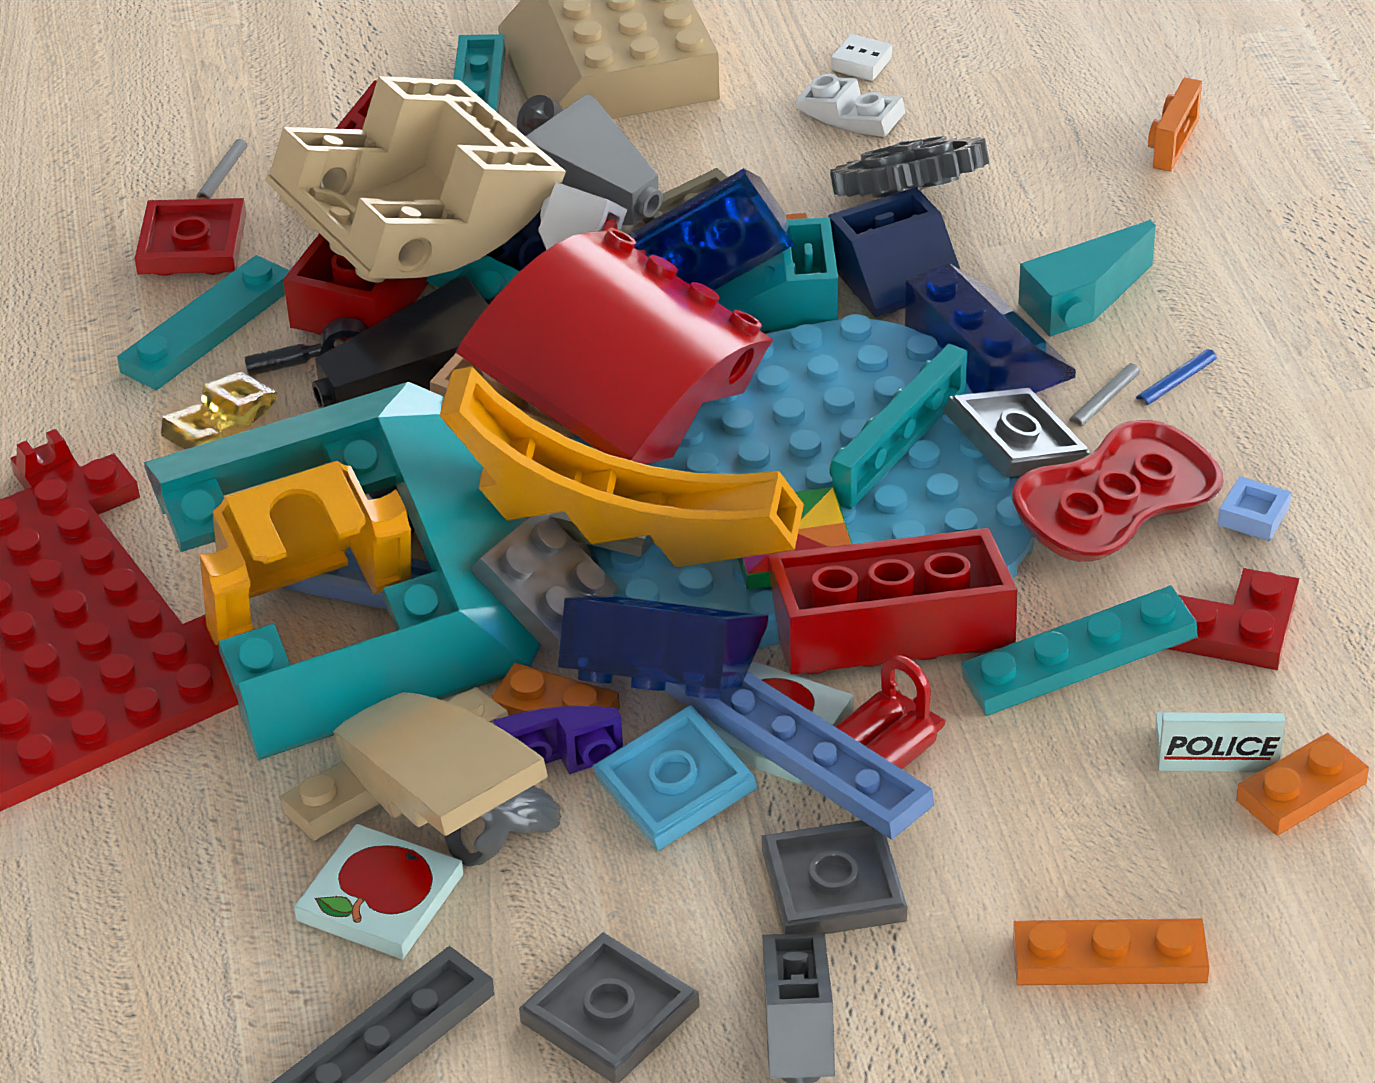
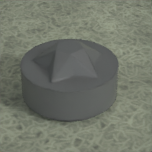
M535 95L528 99L521 107L517 117V129L524 136H527L563 111V108L558 102L545 95Z

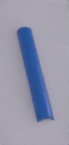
M1211 349L1204 350L1137 395L1136 399L1143 398L1146 405L1151 404L1217 359L1216 354Z

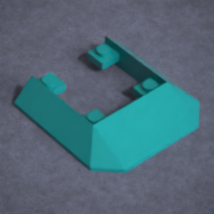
M406 382L144 462V468L161 512L166 514L180 552L215 542L212 511L221 504L224 495L338 461L343 465L352 467L365 495L396 485L432 570V573L383 588V600L396 631L290 665L274 623L219 641V653L237 696L238 711L257 760L333 736V731L344 721L362 710L402 692L421 694L441 700L471 690L474 687H480L504 679L514 663L531 667L541 644L470 571L472 566L485 553L527 519L521 518L506 521L478 488L480 475L484 468L439 416L443 396Z

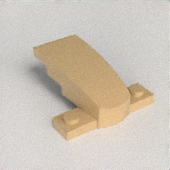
M477 687L454 696L449 702L421 694L402 692L362 710L338 726L333 732L342 762L318 775L305 779L299 786L282 794L279 798L285 816L314 841L379 804L393 818L403 813L418 828L429 822L444 836H447L546 779L548 775L542 756L503 729L494 725L493 720L508 716V712Z

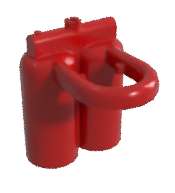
M902 655L891 656L882 663V691L874 694L835 727L897 767L904 769L934 744L937 732L944 727L946 721L930 711L931 688L922 669L911 659ZM895 669L905 672L914 682L917 696L913 700L903 695L900 690H896L898 684L895 681Z

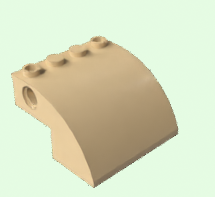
M378 76L362 130L283 127L270 174H267L265 181L280 194L279 199L282 203L294 208L305 218L304 223L307 227L319 232L330 243L329 247L333 252L344 256L356 267L355 272L359 277L371 282H383L385 278L428 277L453 271L481 259L505 244L541 210L544 200L551 196L555 182L562 183L566 171L460 80Z

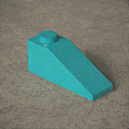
M1151 220L1020 263L1018 304L1049 337L1094 322L1153 265L1156 225Z

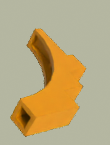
M473 367L452 370L439 416L484 468L480 475L478 488L506 521L565 512L570 521L577 526L591 544L650 535L655 545L663 551L675 568L795 550L804 504L780 471L748 474L692 473L653 467L612 456L571 440L532 419L498 394Z

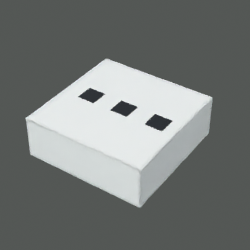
M850 34L831 56V70L873 81L892 59V44Z

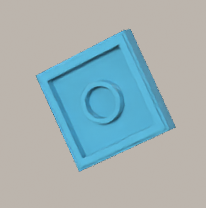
M692 705L684 708L593 765L599 782L658 851L758 789L753 773Z

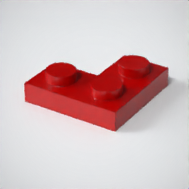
M1243 568L1233 605L1179 595L1197 621L1198 637L1168 649L1278 670L1298 595L1300 578Z

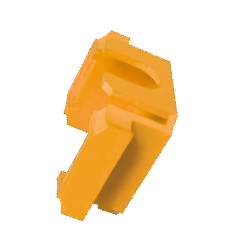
M334 461L225 497L221 504L212 511L216 552L200 554L206 626L216 646L221 640L254 630L251 624L250 598L348 566L345 552L349 546L373 595H378L385 587L410 580L411 528L408 522L406 507L396 489L384 497L368 500L352 467Z

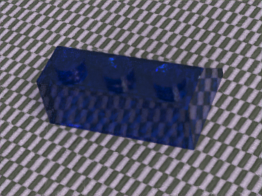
M745 168L628 234L636 241L634 246L636 250H646L648 258L650 255H655L669 261L678 269L677 277L690 285L692 282L700 283L713 291L795 245L783 209L761 177Z
M949 263L906 279L905 326L932 336L936 339L937 345L942 350L948 344L967 350L966 383L973 394L1030 388L1034 393L1075 378L1076 369L992 288Z
M615 595L565 597L558 667L578 670L577 679L580 681L612 683L613 675L632 677L631 687L636 689L665 691L666 682L686 685L685 695L718 699L722 689L742 686L767 629L768 615Z

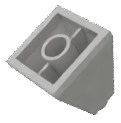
M589 94L584 95L525 136L566 171L561 184L608 199L627 209L622 225H634L644 217L650 218L654 216L659 210L663 195L658 190V174L595 97Z

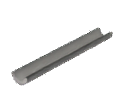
M237 139L196 197H199L201 194L205 195L207 199L212 197L248 146L244 140Z
M1129 363L1070 417L1069 421L1076 419L1079 421L1080 426L1086 424L1140 373L1138 366Z

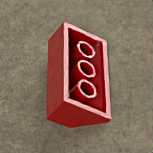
M989 528L767 554L779 642L791 675L800 673L819 674L826 670L856 666L875 667L884 663L891 656L902 655L911 660H931L944 655L968 652L987 653L1016 643L1018 589Z

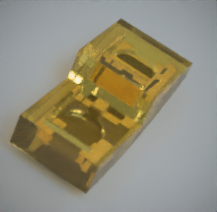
M242 372L204 384L200 404L162 417L161 436L183 449H189L241 433L258 420L276 402L277 392Z

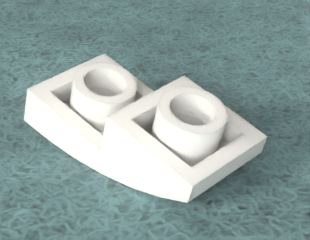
M825 74L814 78L795 100L799 110L815 119L843 130L870 136L886 137L906 113L902 96H883L878 92L861 95L857 78H838L834 74Z

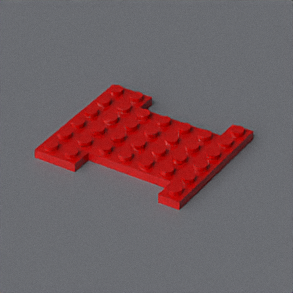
M115 453L92 460L86 465L54 478L43 480L37 485L0 499V812L238 705L237 696L219 653V644L215 646L206 626L205 614L182 624L99 516V514L140 498L137 481Z

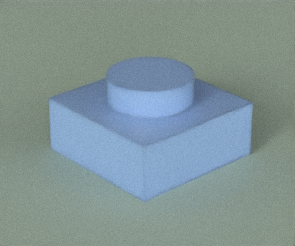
M1239 476L1219 508L1218 525L1270 541L1290 508L1291 492Z

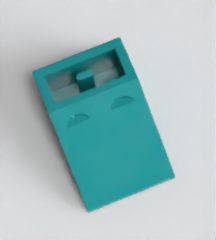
M830 217L778 220L681 267V279L690 285L692 282L700 283L712 289L720 297L717 303L732 313L734 310H740L755 317L761 322L760 331L763 333L796 328L804 324L838 320V273Z

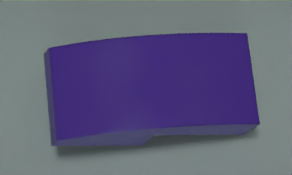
M602 706L553 707L513 714L493 720L494 725L503 729L542 756L545 764L561 759L569 774L591 768L597 762L623 747L621 714L617 708Z

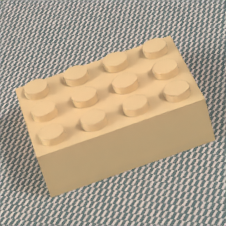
M521 0L498 26V33L505 35L506 53L526 100L535 95H545L558 102L564 110L584 95L589 94L595 97L612 119L720 99L718 51L692 0Z

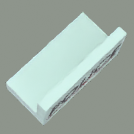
M1156 712L1155 736L1159 771L1260 772L1281 758L1285 727L1284 713Z

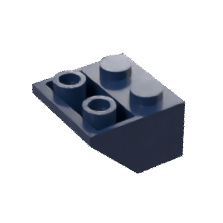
M917 187L828 215L831 223L837 273L874 317L893 313L897 310L964 289V278L940 211Z

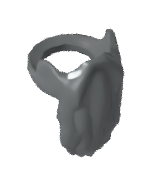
M533 785L482 815L485 821V828L474 842V848L477 852L470 853L463 845L461 828L445 836L449 852L454 858L462 860L463 865H482L499 853L509 831L523 834L529 832H552L560 825L561 807L553 800L551 795Z

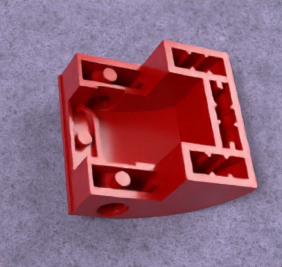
M608 228L607 231L574 235L556 243L522 269L501 290L476 320L461 341L456 353L601 452L645 465L673 458L702 403L743 394L773 339L760 331L762 324L755 317L740 310H734L732 313L717 303L720 297L712 289L696 282H692L690 285L677 277L678 269L669 261L655 255H650L648 258L634 248L636 241L628 234L614 228Z

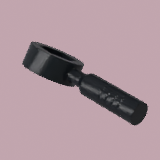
M338 318L329 322L323 328L320 335L321 343L310 346L297 344L245 356L247 372L249 376L306 364L311 358L319 357L335 348L333 344L336 339L354 337L368 329V327L360 320L354 318Z

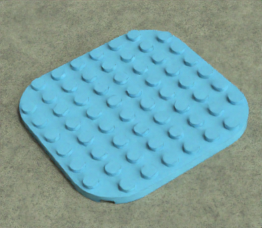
M852 314L843 319L804 324L796 328L767 333L766 335L772 338L773 341L764 354L744 393L702 403L674 457L648 465L685 472L710 474H748L780 471L794 492L832 487V477L829 474V468L836 451L841 447H846L861 432L866 421L871 417H876L890 403L895 392L900 388L904 389L919 374L923 364L927 360H933L944 348L932 336L925 335L900 324L869 319L860 314ZM967 383L966 392L963 395L973 394ZM946 414L911 447L852 509L840 505L852 544L989 528L1012 579L1018 574V565L1027 554L1031 555L1034 547L1035 537L1021 522L1012 502V489L1020 476L1004 478ZM577 435L573 439L576 442L596 449ZM655 543L642 557L586 544L592 560L619 587L609 599L612 609L629 629L649 641L654 635L668 641H673L683 632H686L721 655L741 653L780 644L771 587L747 590L738 558L675 568Z

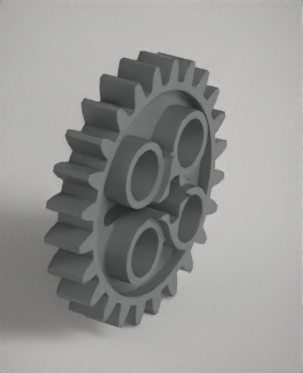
M937 136L913 141H900L892 146L862 153L861 160L846 162L847 164L838 165L836 168L831 169L830 177L834 195H838V197L845 195L851 197L859 194L860 196H865L872 193L873 198H880L915 187L921 191L931 186L954 182L959 179L962 173L974 172V169L985 167L984 165L989 164V156L985 138L966 137L958 140L957 138L947 140L946 136Z

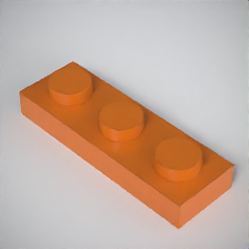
M1203 918L1014 921L1013 923L1017 985L1208 983L1210 966Z

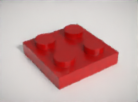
M244 198L148 200L134 258L137 275L157 274L168 276L185 273L217 275L235 271L247 214Z

